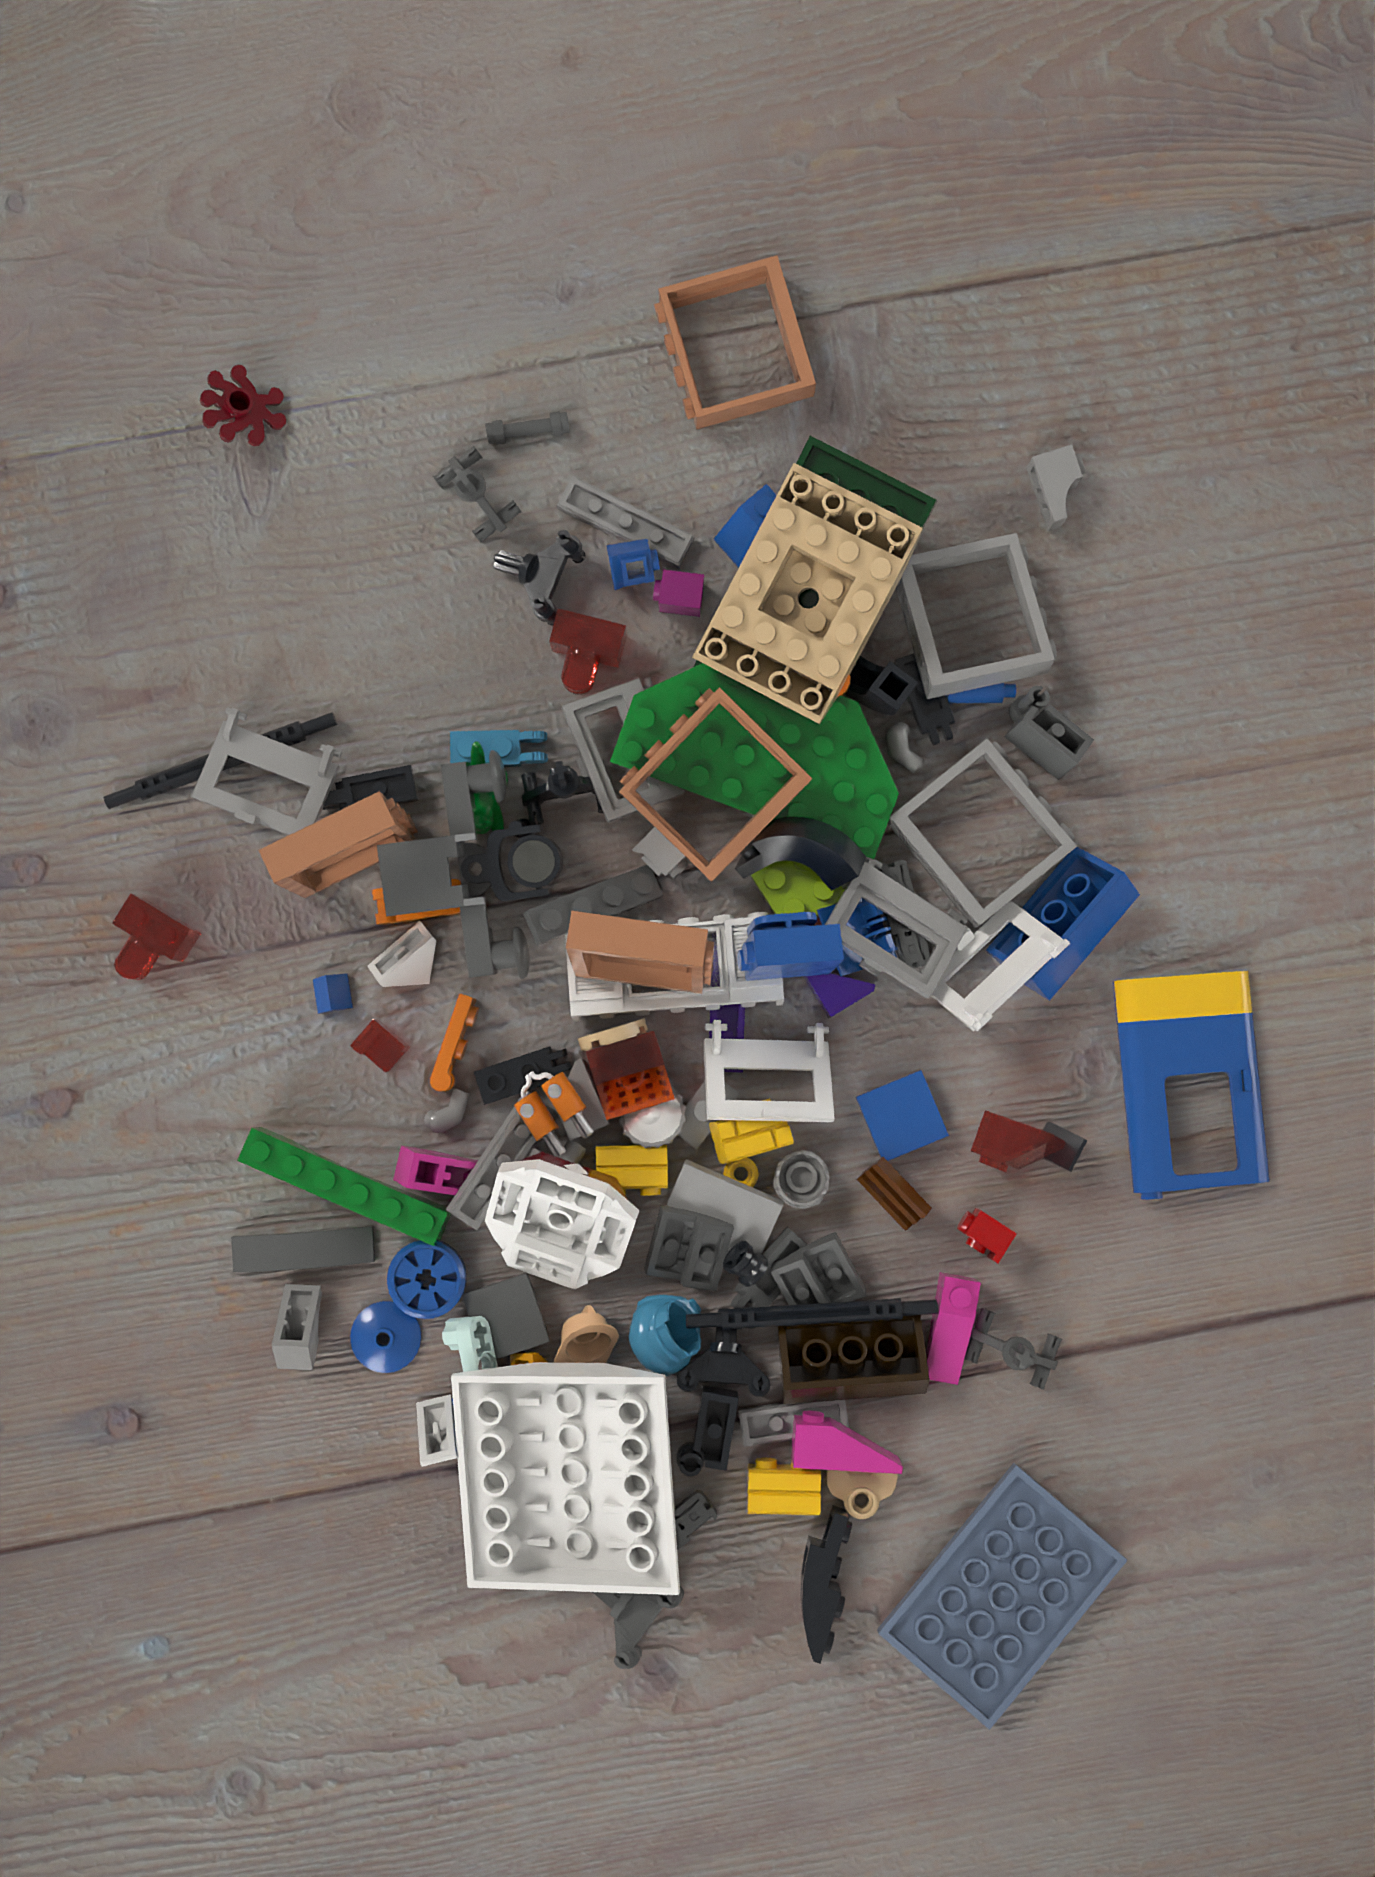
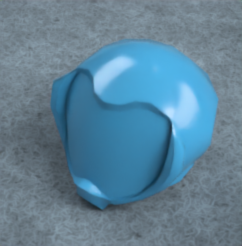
M652 1295L638 1301L637 1309L633 1313L629 1328V1342L638 1361L646 1369L669 1376L683 1370L689 1364L691 1356L698 1353L701 1347L700 1328L686 1329V1314H699L701 1312L700 1306L693 1298L688 1300L674 1295Z

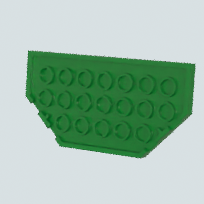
M703 663L633 696L610 762L628 769L635 766L640 770L649 761L645 756L649 749L658 740L665 744L674 735L669 729L683 714L690 718L699 709L694 703L709 688L715 692L720 687L812 778L774 819L805 817L822 821L846 834L866 857L875 858L899 792L857 701L843 696L837 697L822 722L818 724ZM720 703L650 775L652 778L755 815L793 776Z

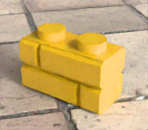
M717 1120L709 1123L720 1164L730 1163L788 1146L794 1142L788 1121Z
M667 1144L659 1148H644L641 1145L596 1146V1171L616 1177L625 1195L626 1189H640V1195L643 1196L661 1195V1188H668Z
M767 1457L756 1458L755 1464H748V1514L820 1515V1469L793 1468L792 1460L791 1465L777 1464V1459Z

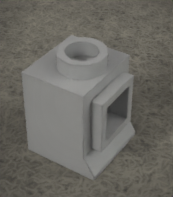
M656 827L632 849L633 852L644 854L641 859L658 876L662 874L664 876L670 875L675 879L688 866L684 861L686 857Z

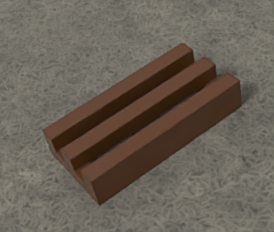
M884 1157L877 1160L856 1179L905 1231L912 1224L915 1225L920 1219L926 1217L932 1209Z

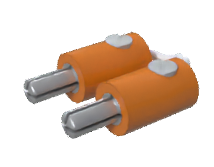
M532 1071L525 1076L526 1084L521 1089L522 1099L514 1104V1107L537 1142L544 1139L556 1157H560L566 1152L554 1133L559 1126L538 1093L534 1091L526 1096V1091L532 1083L531 1078L535 1080L548 1078L549 1080L542 1084L541 1087L562 1120L567 1122L571 1119L583 1138L593 1134V1129L582 1114L587 1107L564 1072L553 1077L547 1072L536 1075Z

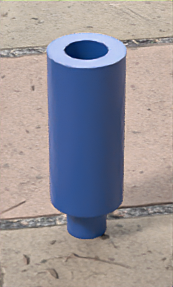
M1000 683L946 695L948 703H1003L1004 698L1016 697V684Z

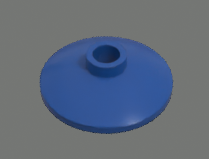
M380 1301L369 1305L359 1313L351 1328L350 1341L352 1350L361 1364L375 1372L391 1373L404 1368L415 1358L421 1345L422 1335L420 1324L416 1317L404 1313L393 1301ZM385 1332L389 1335V1344L382 1345L379 1343V1333Z

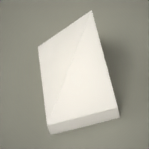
M418 921L367 967L382 987L430 984L436 940L425 925Z
M451 1394L416 1403L419 1454L422 1467L457 1458Z

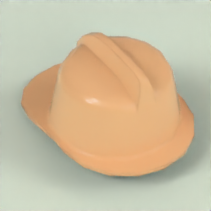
M591 1305L585 1306L581 1313L568 1318L564 1322L561 1330V1345L554 1358V1363H606L619 1338L617 1329L608 1325L606 1319L599 1313H596Z

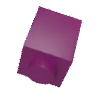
M663 569L662 580H655L653 601H659V612L700 617L704 574Z

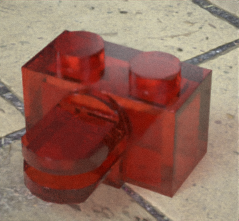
M558 608L549 643L553 652L566 655L561 679L564 687L569 692L575 695L588 693L594 685L599 663L619 668L627 638L626 625Z
M130 893L112 924L130 934V937L115 959L114 967L117 973L124 978L143 980L147 977L159 956L165 955L171 960L184 962L201 932L147 899Z

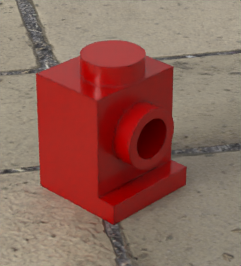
M977 1208L972 1213L967 1211L957 1226L960 1232L968 1236L966 1244L982 1254L987 1249L990 1250L987 1257L999 1264L1017 1233Z

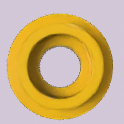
M747 1157L727 1163L724 1167L723 1175L753 1188L757 1183L759 1172L756 1164ZM738 1167H744L748 1175L746 1179L740 1181L734 1177V1171Z

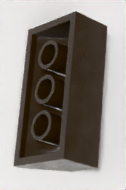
M921 1315L903 1316L902 1320L890 1319L889 1321L876 1320L872 1322L857 1321L778 1326L784 1404L926 1394L930 1379Z

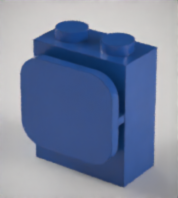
M816 913L773 914L753 919L747 928L748 938L743 943L742 950H738L739 970L745 971L746 981L830 974L844 960L840 924L813 926L817 922Z

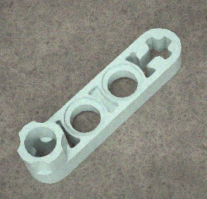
M484 1317L450 1318L445 1322V1329L442 1332L444 1345H448L451 1350H459L463 1372L479 1370V1360H481L482 1369L498 1367L490 1327Z

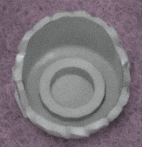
M801 1150L786 1155L783 1160H780L775 1170L774 1188L776 1193L784 1203L795 1208L806 1209L818 1205L829 1188L827 1166L818 1155L810 1151Z

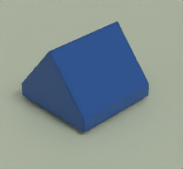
M347 973L325 975L313 979L318 1014L353 1008Z

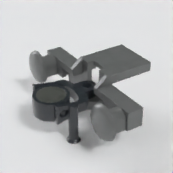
M491 750L489 763L470 765L469 762L464 761L441 765L450 836L377 845L386 917L460 907L469 978L494 975L498 973V970L517 968L519 977L522 980L527 977L530 966L529 948L524 932L521 928L514 927L513 939L494 941L492 928H489L485 897L477 896L483 895L491 886L495 896L501 901L552 895L551 888L543 889V887L550 885L559 877L563 869V856L559 846L553 840L535 834L544 832L543 825L530 826L527 819L512 821L509 824V829L491 832L487 840V849L476 843H465V841L477 840L473 810L476 809L474 794L494 792L498 803L502 802L506 796L507 784L504 764L499 753ZM508 836L520 838L512 845L508 853L507 865L511 876L517 883L525 887L536 888V890L515 893L507 886L501 867V848L504 839ZM458 857L461 885L452 886L448 858ZM476 863H479L482 867V871L478 876L471 871V868Z

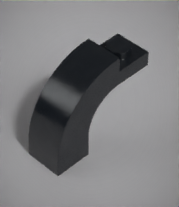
M859 656L850 673L851 685L845 695L876 712L885 715H895L919 682L891 661H889L886 667H882Z
M783 817L772 820L740 852L741 857L735 870L745 879L774 862L795 861L811 868L832 891L859 877L866 856L846 834L827 823L805 817Z

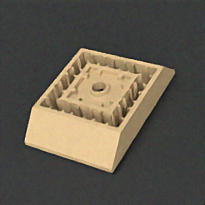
M793 463L692 658L820 724L837 699L847 677L854 668L898 585L923 528ZM808 589L816 591L819 595L817 605L810 609L803 608L799 604L800 594Z

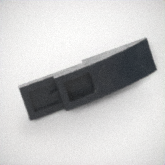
M832 1505L822 1540L808 1535L801 1570L800 1598L802 1618L813 1662L821 1664L823 1654H829L831 1651L835 1632L830 1630L834 1617L840 1619L845 1604V1597L841 1596L842 1592L839 1583L830 1579H836L839 1574L842 1557L838 1556L841 1542L847 1544L852 1530V1522L848 1521L849 1516L846 1509Z

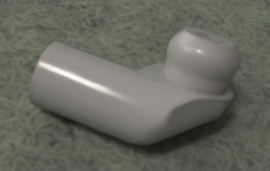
M896 722L888 729L886 734L888 754L893 760L914 774L924 759L909 749V726L903 722Z
M454 1088L448 1107L438 1111L430 1110L426 1113L424 1117L425 1126L433 1132L439 1133L460 1124L470 1093Z

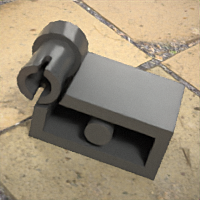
M1033 686L1026 695L1019 696L1010 704L1009 716L1014 724L1004 737L1059 780L1079 763L1094 739L1051 705L1039 713L1040 709L1049 703L1050 695L1047 690L1040 695L1039 692L1043 687Z

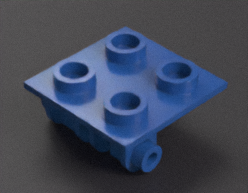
M861 897L846 926L897 958L895 951L898 948L894 945L891 933L886 934L891 928H884L883 922L887 921V917L881 918L880 915L883 914V911ZM836 904L817 910L822 925L826 924ZM842 945L844 960L837 966L840 977L863 970L859 966L863 958Z

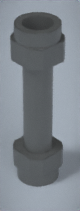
M560 411L551 412L550 418L510 424H503L502 420L485 423L488 443H496V445L505 444L506 438L546 432H552L553 436L570 433L567 412L560 413Z

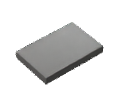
M686 1159L666 1206L701 1213L733 1224L734 1230L727 1253L737 1243L747 1241L753 1247L754 1253L762 1254L784 1202Z

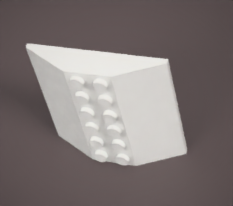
M533 1362L453 1373L451 1375L468 1588L679 1595L680 1583L665 1375L607 1363Z

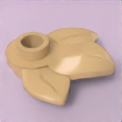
M827 1470L826 1475L827 1486L832 1495L843 1500L847 1512L857 1519H867L873 1516L879 1508L880 1501L893 1494L898 1479V1474L840 1470ZM858 1494H865L868 1500L866 1504L859 1506L855 1503V1497Z

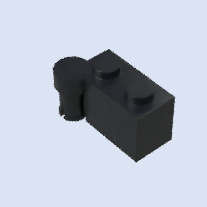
M706 1385L702 1386L693 1442L682 1444L677 1451V1464L684 1475L688 1477L698 1475L704 1462L706 1468L727 1471L739 1399L738 1391Z

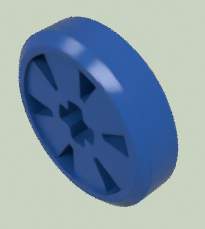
M420 1240L406 1245L391 1261L387 1274L389 1294L396 1306L404 1313L421 1319L436 1318L450 1311L461 1299L467 1282L466 1268L461 1256L452 1246L443 1241H438L435 1246ZM425 1269L431 1270V1276L436 1278V1283H431L429 1288L423 1287V1281L418 1279V1274L425 1273Z

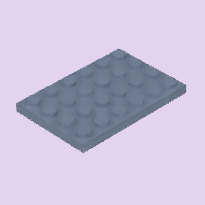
M1013 1463L882 1622L877 1631L880 1636L990 1730L1128 1560L1024 1470Z

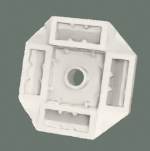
M540 1152L520 1161L503 1162L495 1180L485 1222L493 1238L502 1248L501 1254L507 1266L572 1289H577L588 1284V1281L591 1279L602 1277L620 1268L639 1210L628 1201L616 1177Z

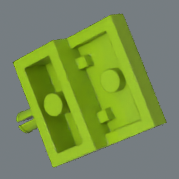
M777 861L750 875L774 914L814 912L817 917L818 909L837 904L844 892L842 886L831 891L811 868L795 861Z

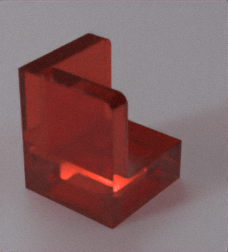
M372 1019L350 1045L360 1055L367 1056L384 1072H389L410 1048L408 1044L377 1019Z

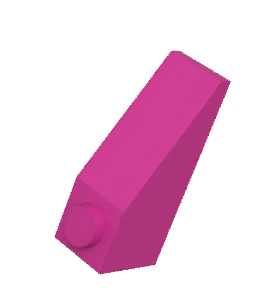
M401 1145L393 1180L410 1189L456 1195L478 1160Z
M943 1272L939 1273L935 1296L938 1303V1314H932L926 1349L930 1380L958 1385L975 1320L981 1282L975 1278Z
M808 1410L803 1411L802 1415H794L791 1452L793 1468L903 1473V1466L897 1455L831 1417H824V1413Z

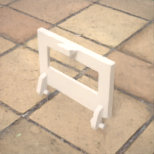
M1009 901L974 934L967 927L957 946V950L950 959L931 996L973 1032L975 1030L978 1032L1008 998L1051 958L1055 959L1070 943L1067 939L1063 940L1014 902ZM1009 922L1029 936L1020 947L965 999L946 984L956 972Z
M714 1020L712 1024L705 1023V1030L712 1031V1039L705 1038L703 1042L707 1120L834 1121L829 1044L824 1041V1034L829 1033V1027H824L823 1023L807 1026V1033H814L815 1041L721 1039V1031H727V1024H721V1020ZM724 1069L812 1071L815 1102L725 1100Z

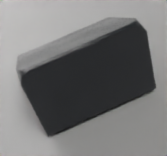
M1047 1122L1033 1148V1153L1050 1163L1072 1172L1087 1140L1052 1122Z

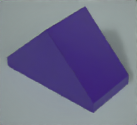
M831 973L803 976L828 1018L874 992L876 985L844 976L840 977V975Z

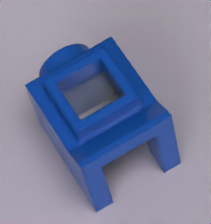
M648 539L606 545L614 590L655 581L653 571L660 570L657 549L650 550Z

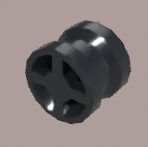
M741 1241L733 1246L723 1262V1268L729 1274H736L738 1281L745 1287L752 1286L758 1282L768 1267V1259L761 1253H754L753 1247L747 1241Z

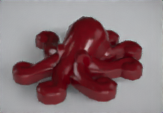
M235 365L230 371L231 379L239 387L232 382L224 380L223 375L219 371H211L207 377L208 385L214 390L222 391L223 394L220 396L209 389L201 393L199 401L202 406L209 408L214 405L219 408V410H206L202 415V423L207 428H214L217 422H230L223 424L219 429L220 438L224 442H232L236 433L242 432L251 425L253 430L247 436L248 443L252 446H260L265 437L263 421L274 430H281L286 425L287 419L281 412L272 414L265 407L278 406L282 403L284 395L279 388H271L268 394H257L254 385L246 377L247 370L243 365Z

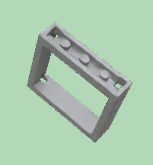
M1017 533L911 556L896 586V591L927 699L1046 674L1057 657L1056 646L1053 639H1048L1045 629L1047 627V616L1044 608H1039L1036 599L1038 593L1035 577L1029 575L1027 569L1028 553L1025 545H1020ZM1006 556L1035 654L943 673L915 575Z
M988 738L892 814L888 821V825L962 915L968 919V922L974 929L984 923L1077 847L1073 842L1075 837L1072 831L1064 823H1057L1050 814L1052 808L1043 797H1036L1028 788L1030 782L1019 769L1014 771L1006 761L1008 756L1004 749L996 742L992 744ZM982 756L1058 846L1055 851L984 908H982L908 818L911 813Z

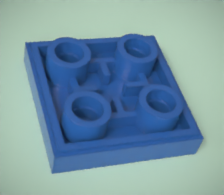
M922 1070L855 1097L880 1158L884 1157L887 1161L949 1136Z

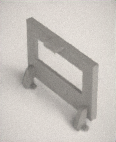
M650 677L644 679L646 686L643 687L638 678L562 706L563 713L581 755L580 758L576 759L577 765L583 777H590L607 823L638 812V810L625 797L617 799L585 718L617 707L624 724L633 696L653 686ZM650 776L646 779L649 788L638 792L651 806L685 794L684 789Z
M227 707L225 710V714L228 715L227 721L222 723L191 797L230 812L239 820L255 825L256 822L286 835H290L317 822L340 768L339 765L331 761L333 756L340 758L342 751L328 744H321L320 750L324 752L322 758L316 757L236 726L239 719L246 721L247 714ZM228 756L310 787L297 819L216 788Z
M866 857V862H864L859 877L849 881L825 925L840 924L842 945L863 958L859 964L860 967L876 977L880 972L884 971L923 997L930 998L967 930V927L964 925L968 919L952 908L948 910L947 914L879 871L883 865L881 862ZM861 897L936 945L921 973L846 926Z

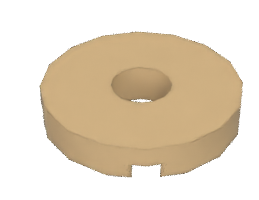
M645 1018L580 1037L578 1041L581 1050L584 1052L595 1047L612 1044L637 1036L638 1034L646 1033L648 1028Z

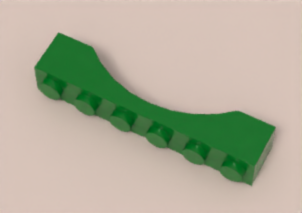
M263 1127L251 1128L237 1161L432 1246H435L441 1240L451 1217V1213L446 1210L447 1207L347 1168L289 1138Z

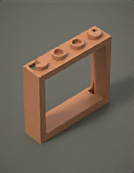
M777 255L658 289L659 303L654 304L659 324L665 323L668 334L663 335L666 350L669 356L675 355L678 365L673 367L675 380L678 388L684 386L687 398L682 400L685 414L688 420L694 419L696 429L814 397L815 378ZM766 283L796 383L703 409L673 309Z
M720 687L715 692L709 688L694 703L699 709L690 718L683 714L669 729L674 735L665 744L658 740L645 754L649 761L640 770L633 766L620 780L624 787L619 791L711 882L812 780ZM720 703L793 776L708 861L636 789Z
M379 791L258 851L274 884L303 898H307L379 863L377 845L415 840L413 834L418 833L411 815L407 814L405 809L400 807L399 803L396 804L393 798L387 799Z
M571 911L566 950L576 977L699 994L703 993L704 984L711 985L714 942L708 941V929Z

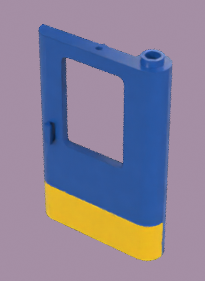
M1234 971L1113 981L1133 1193H1140L1142 1200L1163 1198L1162 1192L1269 1182L1249 972ZM1225 1072L1229 1077L1237 1167L1232 1171L1176 1175L1172 1165L1165 1079L1175 1075Z

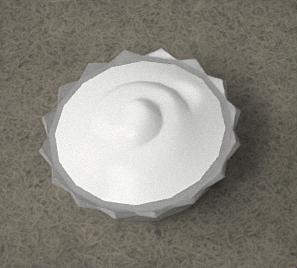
M653 1084L646 1086L647 1091L654 1089ZM673 1087L675 1099L621 1115L619 1123L623 1127V1134L629 1137L633 1144H640L644 1148H659L664 1144L672 1143L674 1138L681 1134L682 1126L687 1121L685 1117L687 1107L683 1104L682 1096L676 1094ZM639 1088L632 1091L633 1095L640 1093ZM669 1090L662 1092L663 1097L670 1095ZM655 1094L648 1096L650 1101L656 1099ZM642 1098L635 1100L636 1105L643 1103ZM628 1102L624 1103L622 1110L629 1108Z

